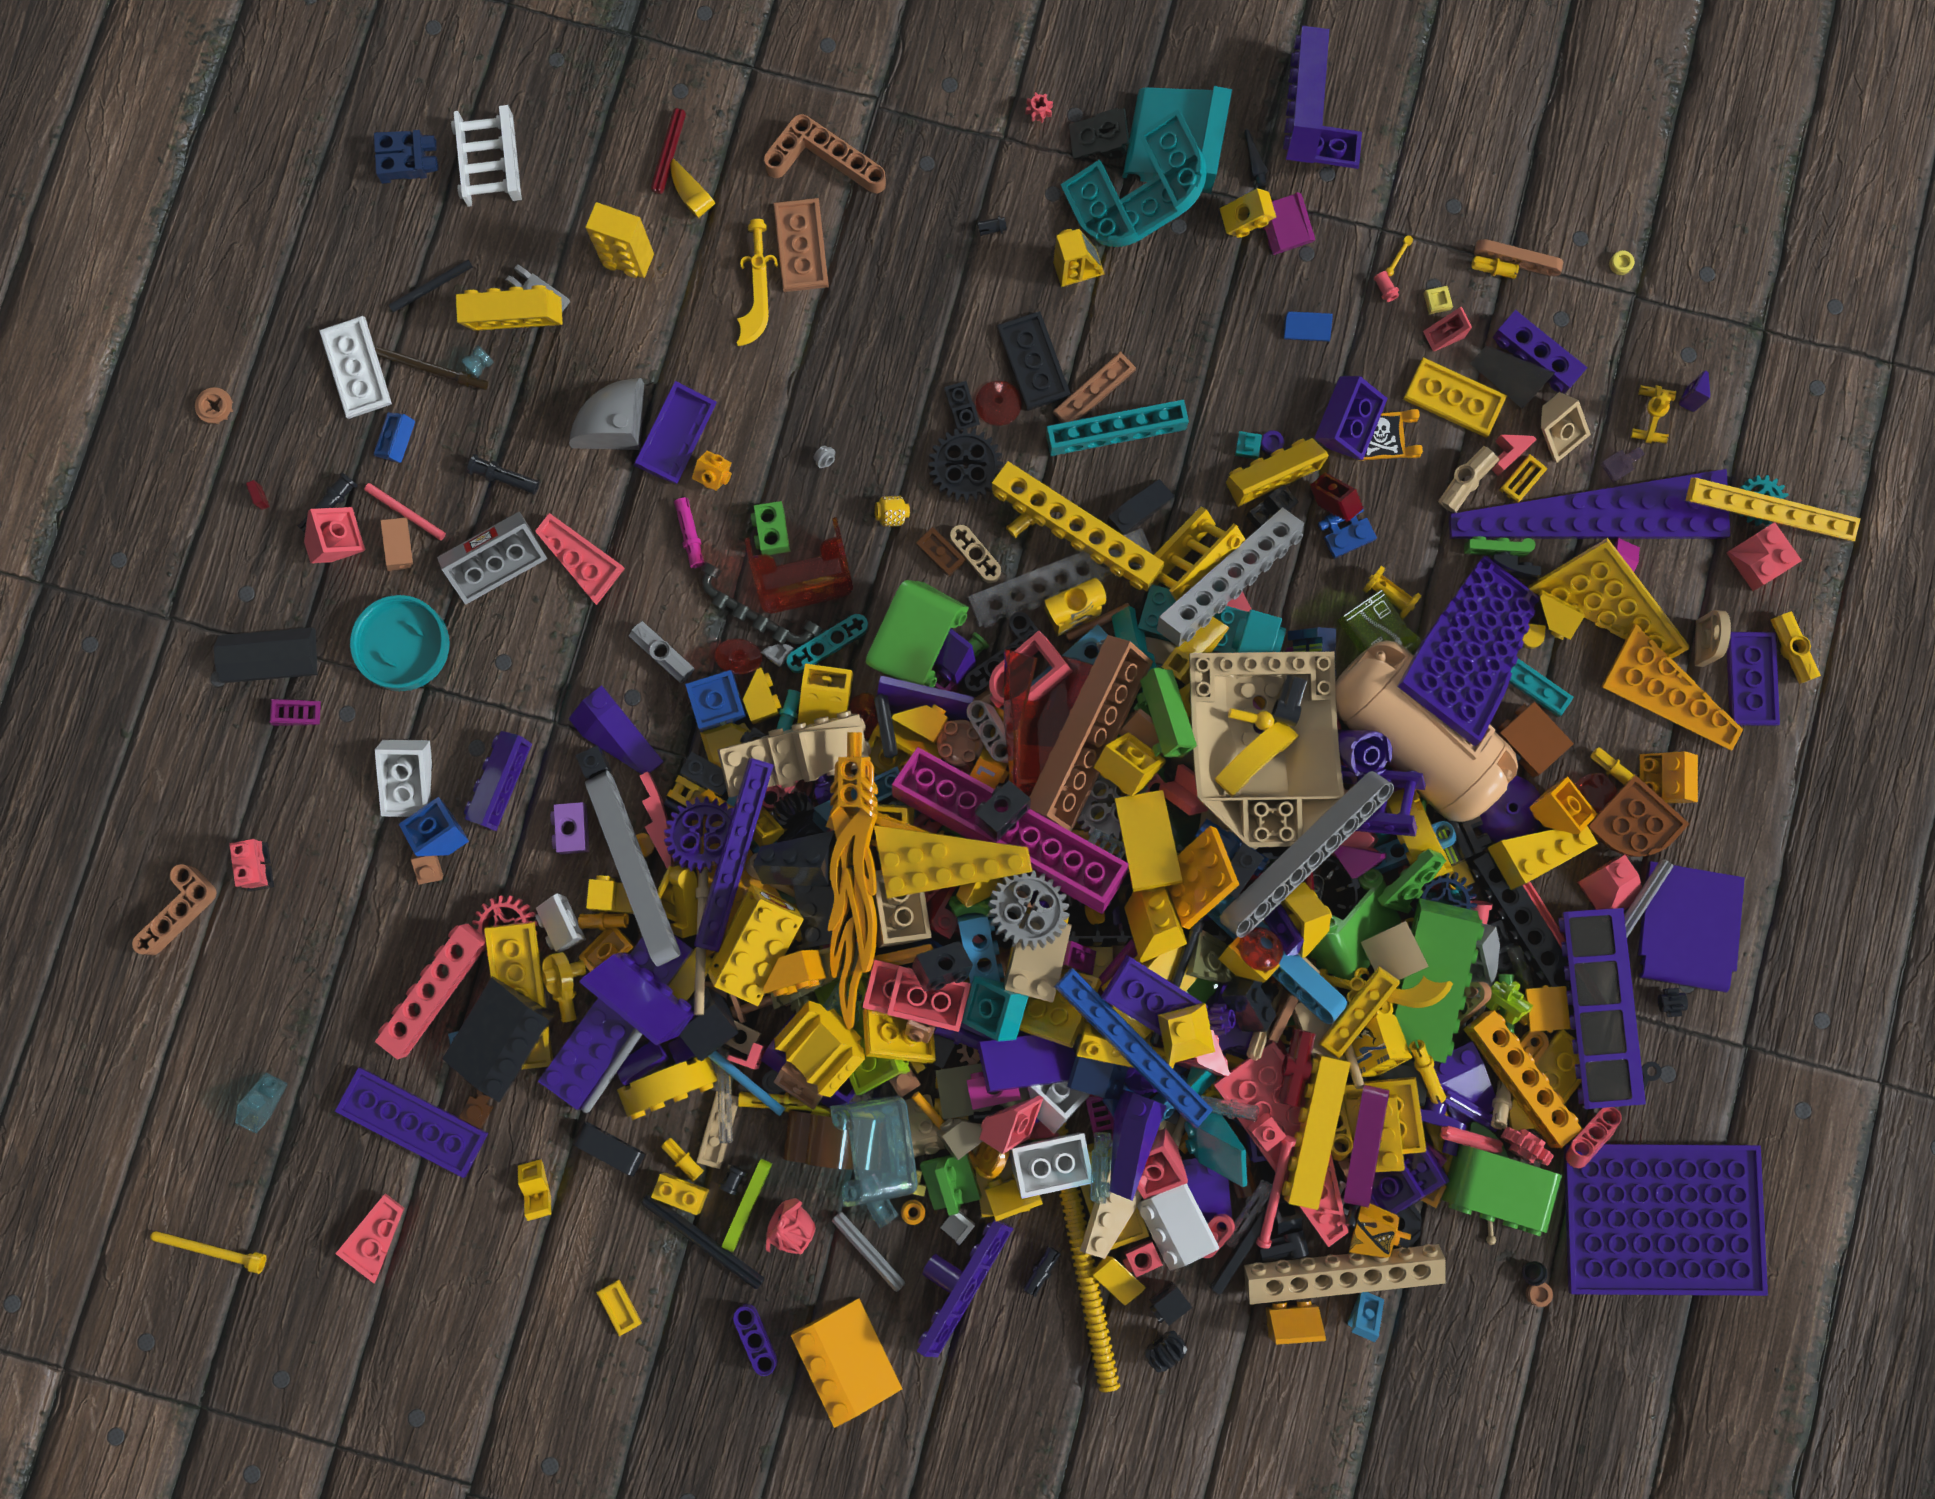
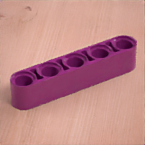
M1368 1085L1363 1087L1344 1195L1345 1203L1369 1208L1389 1097V1090Z

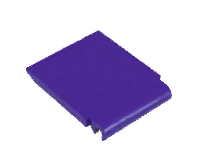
M1649 862L1645 883L1658 862ZM1673 865L1672 870L1642 914L1638 956H1642L1640 964L1643 965V971L1639 974V977L1727 993L1731 985L1732 972L1737 971L1745 877Z

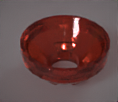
M1255 927L1249 934L1239 940L1238 948L1242 959L1255 970H1272L1280 963L1283 957V946L1280 939L1266 928ZM1261 938L1269 939L1272 943V948H1265L1261 944Z

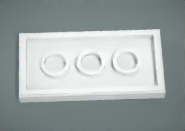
M360 316L319 330L346 418L350 419L392 405L366 318Z

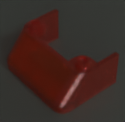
M837 517L832 518L836 537L826 539L821 544L822 556L781 566H776L774 558L768 554L754 556L750 539L745 538L750 568L761 607L765 612H782L844 597L852 592L853 583Z

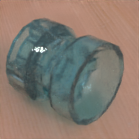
M478 345L473 349V353L470 356H465L461 360L476 378L482 374V370L485 367H490L494 363L490 356Z

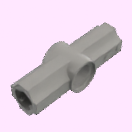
M643 621L637 624L628 635L680 683L687 680L695 668ZM659 648H667V653L664 657L656 656Z

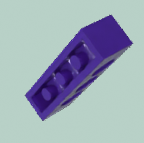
M1516 310L1492 337L1496 340L1499 347L1511 352L1518 362L1526 364L1535 376L1547 381L1556 392L1565 394L1588 368ZM1516 336L1523 338L1524 343L1518 342ZM1534 351H1539L1542 354V358L1537 357ZM1552 365L1559 367L1560 372L1554 371Z

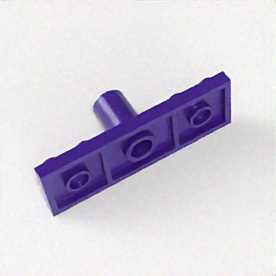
M995 1219L992 1223L989 1222L983 1231L984 1238L981 1243L976 1244L970 1253L971 1260L964 1271H961L937 1254L930 1258L923 1270V1276L949 1292L950 1295L942 1309H938L931 1319L933 1324L929 1331H925L920 1337L918 1353L924 1357H939L1013 1231V1227L1001 1221L996 1222Z

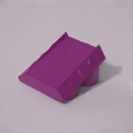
M1296 192L1293 195L1272 201L1276 218L1270 220L1268 225L1261 228L1266 230L1268 245L1273 255L1315 241L1301 193Z

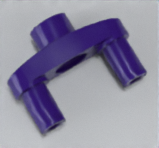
M1426 1097L1424 1108L1420 1109L1422 1122L1440 1127L1452 1126L1462 1130L1466 1129L1465 1124L1445 1115L1446 1104L1441 1103L1440 1100H1437L1438 1104H1434L1429 1097ZM1445 1140L1442 1152L1457 1156L1459 1143Z

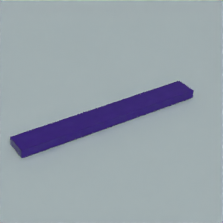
M750 757L748 759L694 946L715 952L720 950L774 764Z

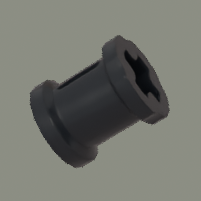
M728 1164V1171L718 1187L736 1196L738 1194L737 1189L748 1172L733 1164Z

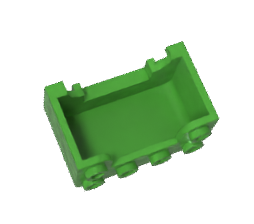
M1459 1144L1457 1156L1452 1157L1447 1175L1450 1182L1446 1184L1447 1188L1441 1200L1449 1203L1448 1208L1470 1215L1472 1210L1480 1212V1218L1492 1222L1495 1221V1217L1503 1219L1502 1225L1541 1236V1232L1547 1233L1562 1175Z

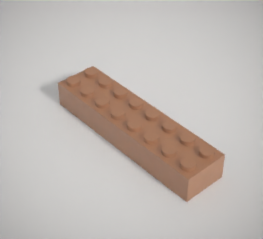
M1107 635L1094 665L1091 667L1090 673L1080 690V694L1070 710L1067 721L1059 733L1054 748L1050 752L1049 758L1029 796L1031 798V810L1071 832L1100 772L1094 769V766L1105 746L1116 740L1141 688L1140 680L1147 675L1153 663L1132 642Z

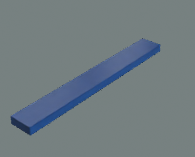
M1073 968L1069 969L1054 987L1194 1128H1198L1213 1109L1105 1000L1100 998L1101 996Z

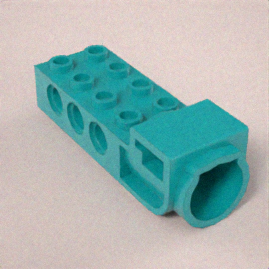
M1153 584L1150 587L1138 625V629L1145 632V637L1171 642L1157 631L1159 616L1176 602L1169 591L1170 589ZM1226 606L1220 614L1216 613L1213 616L1228 626L1229 629L1212 653L1280 652L1286 633V628L1280 627L1282 618L1251 609L1247 612L1230 606Z

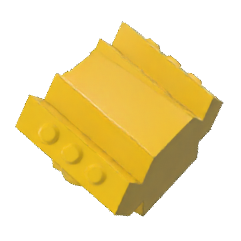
M809 1000L775 1038V1049L786 1052V1061L795 1065L804 1075L807 1083L817 1085L818 1094L832 1097L865 1060L864 1048L860 1045L862 1037L853 1028H847L844 1019L834 1008L827 1011L821 1004Z

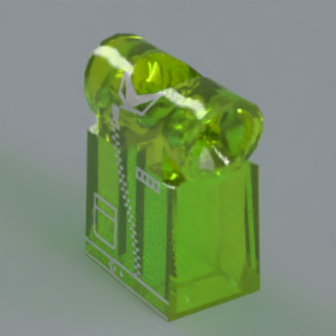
M1382 589L1337 620L1360 654L1373 644L1386 640L1399 643L1409 653L1418 648L1422 642L1413 631L1406 627V624Z

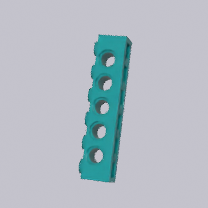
M1178 400L1047 426L1046 437L1050 456L1183 431L1186 430L1189 420L1184 400Z

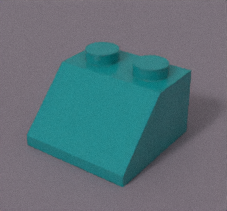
M974 976L962 1023L996 1041L1016 1040L1029 996L1005 990L1004 982Z

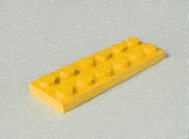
M535 922L486 927L484 931L491 977H495L546 1008ZM549 1026L522 1069L548 1067L553 1061Z

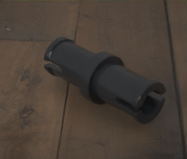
M1047 1246L1038 1264H1034L1032 1268L1034 1271L1022 1289L1036 1297L1045 1279H1049L1051 1276L1050 1271L1061 1253Z

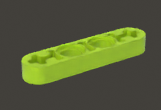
M764 1159L759 1161L724 1239L722 1248L732 1253L734 1252L772 1167V1163Z

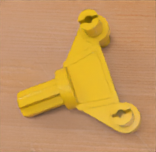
M1641 385L1638 395L1652 397L1647 405V411L1650 414L1647 431L1633 428L1631 438L1645 440V443L1650 444L1652 441L1666 444L1668 434L1657 433L1655 429L1659 418L1667 414L1670 408V401L1675 400L1676 391L1662 389V386L1658 385L1655 388Z

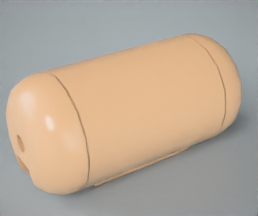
M1386 640L1373 644L1362 652L1335 682L1337 718L1350 730L1378 731L1386 736L1392 745V759L1390 762L1387 761V765L1393 771H1416L1423 773L1426 785L1425 790H1415L1443 817L1450 821L1465 822L1480 816L1507 790V784L1516 776L1518 763L1515 752L1495 732L1491 725H1489L1482 741L1476 746L1472 745L1397 687L1414 656L1404 646L1394 641Z

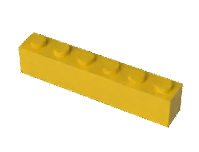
M1316 1053L1315 1059L1312 1058L1310 1083H1306L1304 1089L1306 1102L1305 1106L1301 1107L1298 1121L1301 1122L1300 1129L1294 1135L1296 1139L1294 1156H1290L1288 1162L1290 1174L1288 1181L1285 1180L1282 1188V1195L1289 1204L1315 1210L1319 1208L1351 1064L1347 1060Z

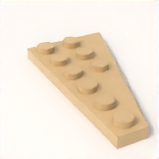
M1163 1120L1158 1131L1166 1128L1172 1137L1176 1125ZM1112 1146L1080 1249L1084 1253L1104 1259L1143 1198L1138 1189L1133 1201L1110 1192Z

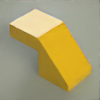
M542 1159L518 1165V1185L524 1195V1215L527 1221L551 1215V1195Z

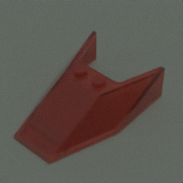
M1005 649L1004 729L1010 782L1029 797L1093 664L1062 656L1073 672L1043 696L1041 700H1028L1037 658Z

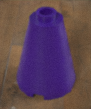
M1338 730L1340 759L1356 776L1363 778L1371 771L1379 775L1383 774L1386 770L1384 767L1387 761L1390 762L1392 759V745L1386 736L1378 731Z

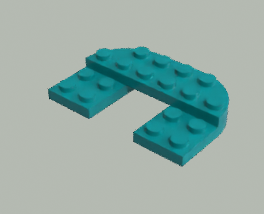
M1179 109L1138 134L1158 176L1122 199L1119 198L1100 160L1060 184L1079 224L1095 241L1111 247H1121L1136 243L1186 212L1200 196L1206 181V161Z

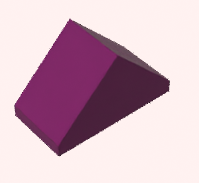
M1340 845L1334 851L1352 879L1366 873L1386 859L1387 853Z

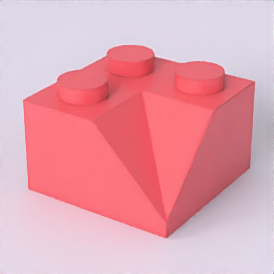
M1775 522L1726 553L1752 591L1760 588L1802 561Z

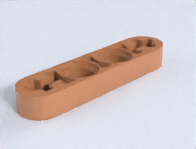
M1486 239L1478 240L1474 251L1475 256L1494 260L1499 258L1503 262L1518 264L1521 269L1548 276H1559L1564 263L1562 259Z

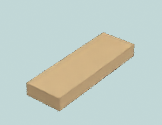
M716 1091L696 1163L721 1169L738 1108V1096Z

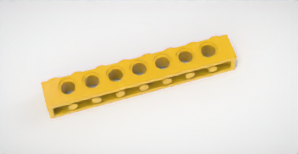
M1007 461L992 482L993 494L999 500H1007L1013 504L1012 506L1016 511L1021 514L1027 513L1039 526H1047L1056 537L1060 539L1065 538L1070 541L1072 547L1080 552L1084 550L1090 554L1091 559L1096 563H1104L1110 567V571L1116 576H1124L1130 580V584L1136 589L1148 591L1162 572L1164 561L1009 461ZM1016 487H1020L1024 491L1022 493L1016 494L1012 490ZM1033 500H1041L1043 504L1034 506L1031 502ZM1059 512L1063 516L1059 519H1054L1051 517V514ZM1072 525H1079L1082 529L1075 532L1070 527ZM1093 537H1098L1102 542L1093 544L1089 540ZM1111 550H1118L1121 555L1113 557L1109 552ZM1136 562L1141 568L1133 570L1129 567V564Z

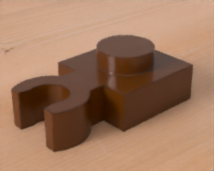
M477 1090L478 1097H469L459 1119L482 1129L493 1109V1106L487 1104L492 1098Z

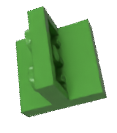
M969 1153L959 1160L951 1155L921 1162L920 1167L934 1210L947 1208L948 1215L950 1216L958 1214L962 1204L981 1199L982 1195Z

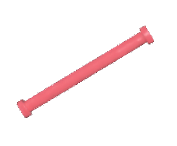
M1286 1135L1287 1137L1280 1141L1282 1148L1261 1235L1256 1240V1244L1261 1248L1271 1247L1272 1241L1270 1236L1291 1150L1296 1144V1139L1289 1135Z

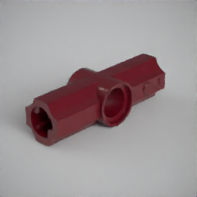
M1293 1029L1289 1052L1285 1055L1282 1064L1283 1080L1278 1096L1279 1103L1300 1107L1305 1082L1309 1080L1312 1070L1311 1054L1314 1047L1315 1033Z

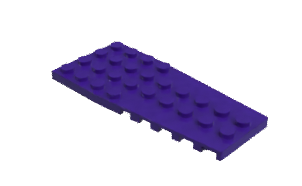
M1484 556L1477 563L1421 642L1397 687L1472 745H1478L1482 741L1505 695L1512 676L1511 669L1517 663L1518 657L1516 655L1524 644L1522 639L1529 630L1530 626L1528 623L1535 614L1536 610H1534V607L1540 600V597L1489 557Z

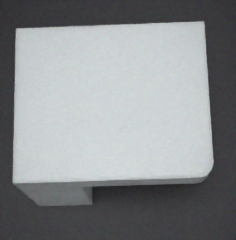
M959 1211L958 1214L950 1215L941 1226V1229L960 1245L975 1227V1223Z

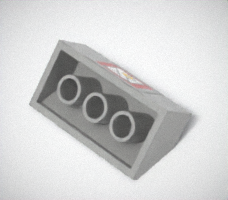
M520 511L437 557L442 571L465 605L547 559Z

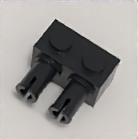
M1232 978L1221 996L1229 1010L1234 1011L1235 1020L1242 1032H1267L1277 1015L1271 1006L1274 998L1279 993L1277 986L1272 983H1266L1262 989L1261 985L1263 982L1247 978Z

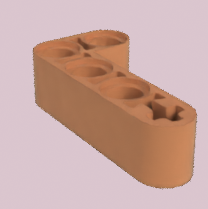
M183 864L173 867L170 872V879L181 893L135 936L132 942L135 952L143 955L158 954L213 902L216 897V889L198 869ZM187 870L189 876L188 879L183 882L182 874L184 871ZM201 887H203L205 889V894L201 899H199L198 891ZM186 904L187 912L182 916L180 908ZM168 921L169 929L164 933L162 926Z

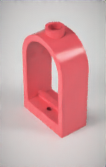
M1037 631L995 667L989 681L992 696L989 698L997 708L1004 705L1013 711L1026 710L1070 675L1073 670L1051 642L1040 631ZM1040 651L1053 669L1019 697L1005 699L1002 689L1007 677Z

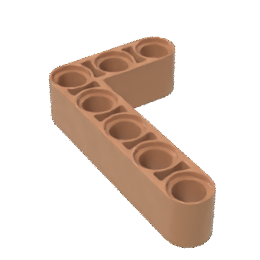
M799 114L791 120L764 156L766 171L773 178L782 177L804 148H807L872 193H880L886 187L885 171L880 165L804 114ZM800 127H806V128H807L805 131H798V130H797V129L800 128ZM819 139L825 140L822 144L816 143ZM787 144L794 145L790 149L784 148V146ZM836 152L844 153L842 156L834 155ZM775 161L780 162L778 166L770 165L772 162ZM855 164L862 165L859 169L852 168ZM872 177L881 178L877 182H873L870 180Z

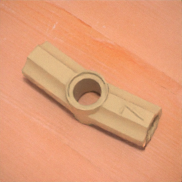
M1483 446L1466 464L1457 467L1454 472V479L1438 503L1446 510L1456 513L1469 493L1477 489L1479 481L1499 461V458L1492 450ZM1465 476H1472L1468 481H1462Z

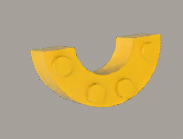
M1405 788L1392 793L1386 806L1387 813H1400ZM1415 790L1410 815L1414 816L1416 821V837L1397 835L1401 845L1406 843L1409 852L1405 854L1410 865L1427 849L1439 852L1444 856L1446 862L1433 878L1434 880L1438 876L1453 872V868Z
M695 1057L693 1060L684 1061L630 1083L629 1086L617 1089L627 1117L631 1116V1119L635 1120L645 1116V1110L651 1109V1112L665 1107V1101L673 1099L674 1102H678L688 1098V1092L699 1089L700 1093L712 1089L714 1088L713 1083L717 1082L718 1079L709 1057L703 1061Z

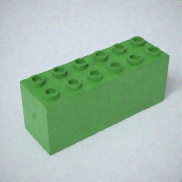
M1419 898L1411 932L1429 967L1400 979L1397 989L1413 988L1420 983L1423 976L1430 981L1438 983L1451 981L1453 985L1448 994L1432 1006L1411 1008L1393 1003V1015L1397 1017L1408 1048L1413 1041H1415L1417 1048H1420L1417 1040H1422L1425 1043L1428 1055L1432 1056L1434 1061L1446 1063L1447 1056H1452L1453 1033H1458L1460 1019H1458L1459 1010L1464 1009L1466 1002L1464 989L1469 987L1471 983L1472 973H1470L1471 963H1476L1478 956L1476 942L1477 940L1481 941L1484 926H1482V920L1479 918L1478 911Z

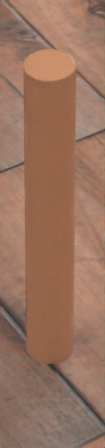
M1126 603L1065 633L1067 640L1070 642L1088 633L1097 624L1102 626L1112 621L1111 616L1130 605Z

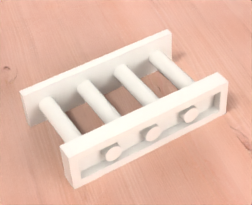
M508 105L499 106L500 115H497L496 118L464 122L459 112L454 111V121H451V127L457 141L461 184L458 185V194L467 206H472L471 195L501 191L509 193L512 201L522 200L513 114ZM495 127L502 131V136H499V139L466 143L465 131ZM499 148L501 151L504 150V158H501L499 161L468 164L467 152ZM495 170L506 172V179H503V182L470 186L469 174Z

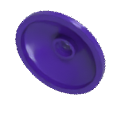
M1515 776L1507 784V790L1480 815L1483 824L1477 827L1481 834L1487 833L1494 843L1535 834L1540 828L1541 822L1533 816L1529 807L1540 797L1539 792L1530 782ZM1510 804L1515 806V812L1509 810Z

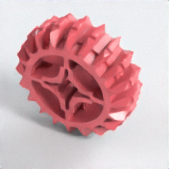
M500 895L498 903L494 898L489 899L491 907L483 903L481 906L485 912H476V915L481 917L480 921L473 920L472 924L478 926L476 930L483 936H485L484 929L488 927L492 916L495 919L494 926H500L503 923L518 924L535 922V926L538 925L537 921H530V919L535 917V912L527 913L531 906L529 904L522 906L523 900L520 898L514 903V896L510 895L507 901L504 896ZM512 908L520 917L508 919L501 909Z

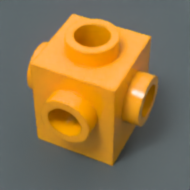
M706 451L697 460L692 479L709 489L717 491L723 484L726 485L729 482L732 474L729 472L732 462L724 459L721 455Z

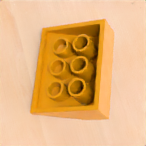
M860 1298L793 1331L791 1334L834 1428L857 1417L902 1390V1386Z

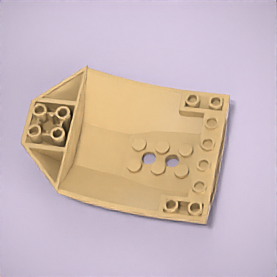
M1334 652L1190 653L1191 728L1197 744L1193 749V760L1198 799L1247 846H1292L1344 796L1337 729ZM1286 675L1306 680L1307 683L1300 703L1302 708L1300 718L1295 727L1288 725L1299 737L1283 752L1280 751L1250 778L1243 788L1231 797L1215 781V778L1260 734L1254 731V723L1228 718L1229 709L1233 708L1258 714L1261 711L1272 713L1273 706L1276 700L1279 699ZM1256 696L1262 697L1265 701V706L1262 710H1258L1253 706V699Z

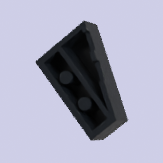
M835 830L760 846L753 866L761 883L829 887L831 883V857L837 841Z

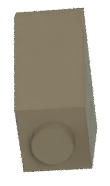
M951 1118L940 1125L941 1129L936 1132L951 1156L957 1160L983 1142L979 1139L982 1132V1122L979 1121L974 1122L973 1120Z

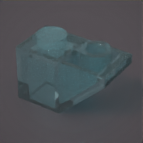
M265 1073L238 1104L235 1123L257 1134L273 1114L287 1087V1083Z

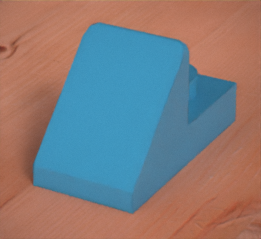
M1369 1292L1359 1293L1348 1320V1326L1352 1327V1333L1372 1342L1377 1340L1384 1299Z

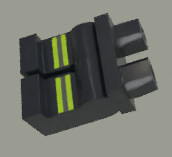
M1480 816L1465 822L1450 821L1448 819L1442 820L1450 823L1456 833L1455 843L1444 849L1451 866L1479 856L1483 850L1492 845L1487 833L1476 837L1473 831L1474 828L1483 824ZM1442 830L1439 832L1438 838L1446 839L1450 836L1451 832L1449 830Z

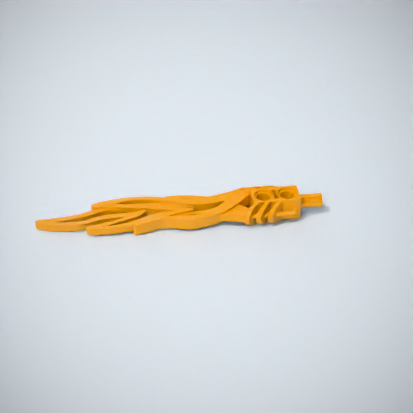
M847 732V757H838V761L835 763L834 782L830 787V793H834L830 799V806L834 805L830 811V818H832L837 839L830 863V880L834 891V903L828 923V931H832L830 967L832 977L837 978L846 946L845 963L839 983V997L843 1019L848 1029L854 1027L858 984L862 972H869L872 968L877 942V916L872 895L876 894V872L869 845L873 828L878 818V813L875 809L878 806V800L874 795L878 794V787L874 782V765L870 762V757H862V732ZM853 764L857 766L856 775H853L851 772ZM853 788L857 791V798L855 800L851 797ZM845 807H861V809L852 818ZM853 841H854V848H853L854 874H853L852 869H851V868H848V866H849V856H850V851H851V847H852ZM851 905L853 917L847 921L838 947L840 933ZM856 930L859 955L850 983L847 1001V982L854 959Z

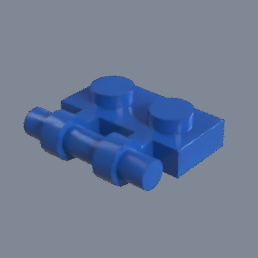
M1336 514L1325 516L1324 520L1318 522V527L1321 531L1329 528L1331 534L1324 537V540L1334 559L1377 539L1368 518L1358 521L1355 515L1348 521L1350 525L1339 529L1338 523L1344 520L1336 516Z

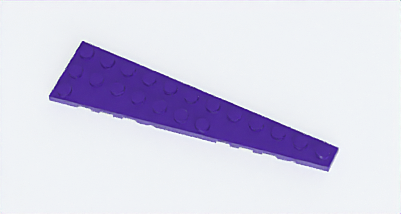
M1727 469L1453 513L1449 516L1450 539H1472L1475 536H1483L1486 539H1727L1730 537L1729 511L1685 501L1691 478H1699L1728 486Z

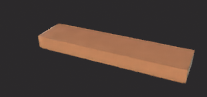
M1119 352L1053 411V414L1061 423L1080 420L1136 371V367L1122 352Z

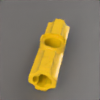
M1792 611L1771 619L1781 642V654L1789 660L1799 684L1821 676L1810 653V641L1802 635ZM1793 643H1795L1798 646V652L1794 651L1792 647Z

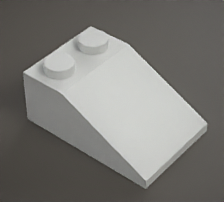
M382 740L375 749L381 816L410 817L430 803L432 770L430 740Z

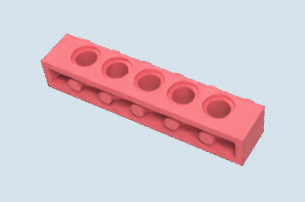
M457 925L450 931L448 935L450 939L445 945L437 949L434 954L436 957L434 961L421 971V979L406 992L408 997L403 1003L395 1007L392 1012L394 1015L392 1019L383 1024L379 1029V1036L375 1042L394 1058L407 1057L487 947L485 936L471 925ZM458 945L462 948L461 957L456 954V947ZM443 965H446L448 968L447 976L442 973ZM429 984L434 988L433 996L428 992ZM415 1003L420 1007L419 1015L414 1011ZM401 1023H403L406 1027L405 1034H403L400 1030Z

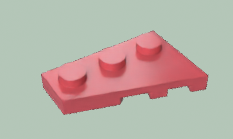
M385 1193L336 1252V1255L375 1284L403 1214L404 1207Z

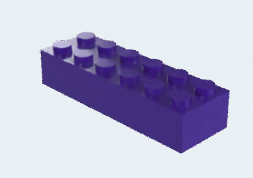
M1302 26L1300 35L1295 37L1294 49L1296 51L1292 52L1290 67L1294 68L1290 69L1288 83H1292V85H1289L1287 99L1291 101L1287 103L1286 116L1290 117L1286 118L1284 133H1288V135H1285L1283 150H1287L1286 160L1314 163L1323 125L1329 29Z

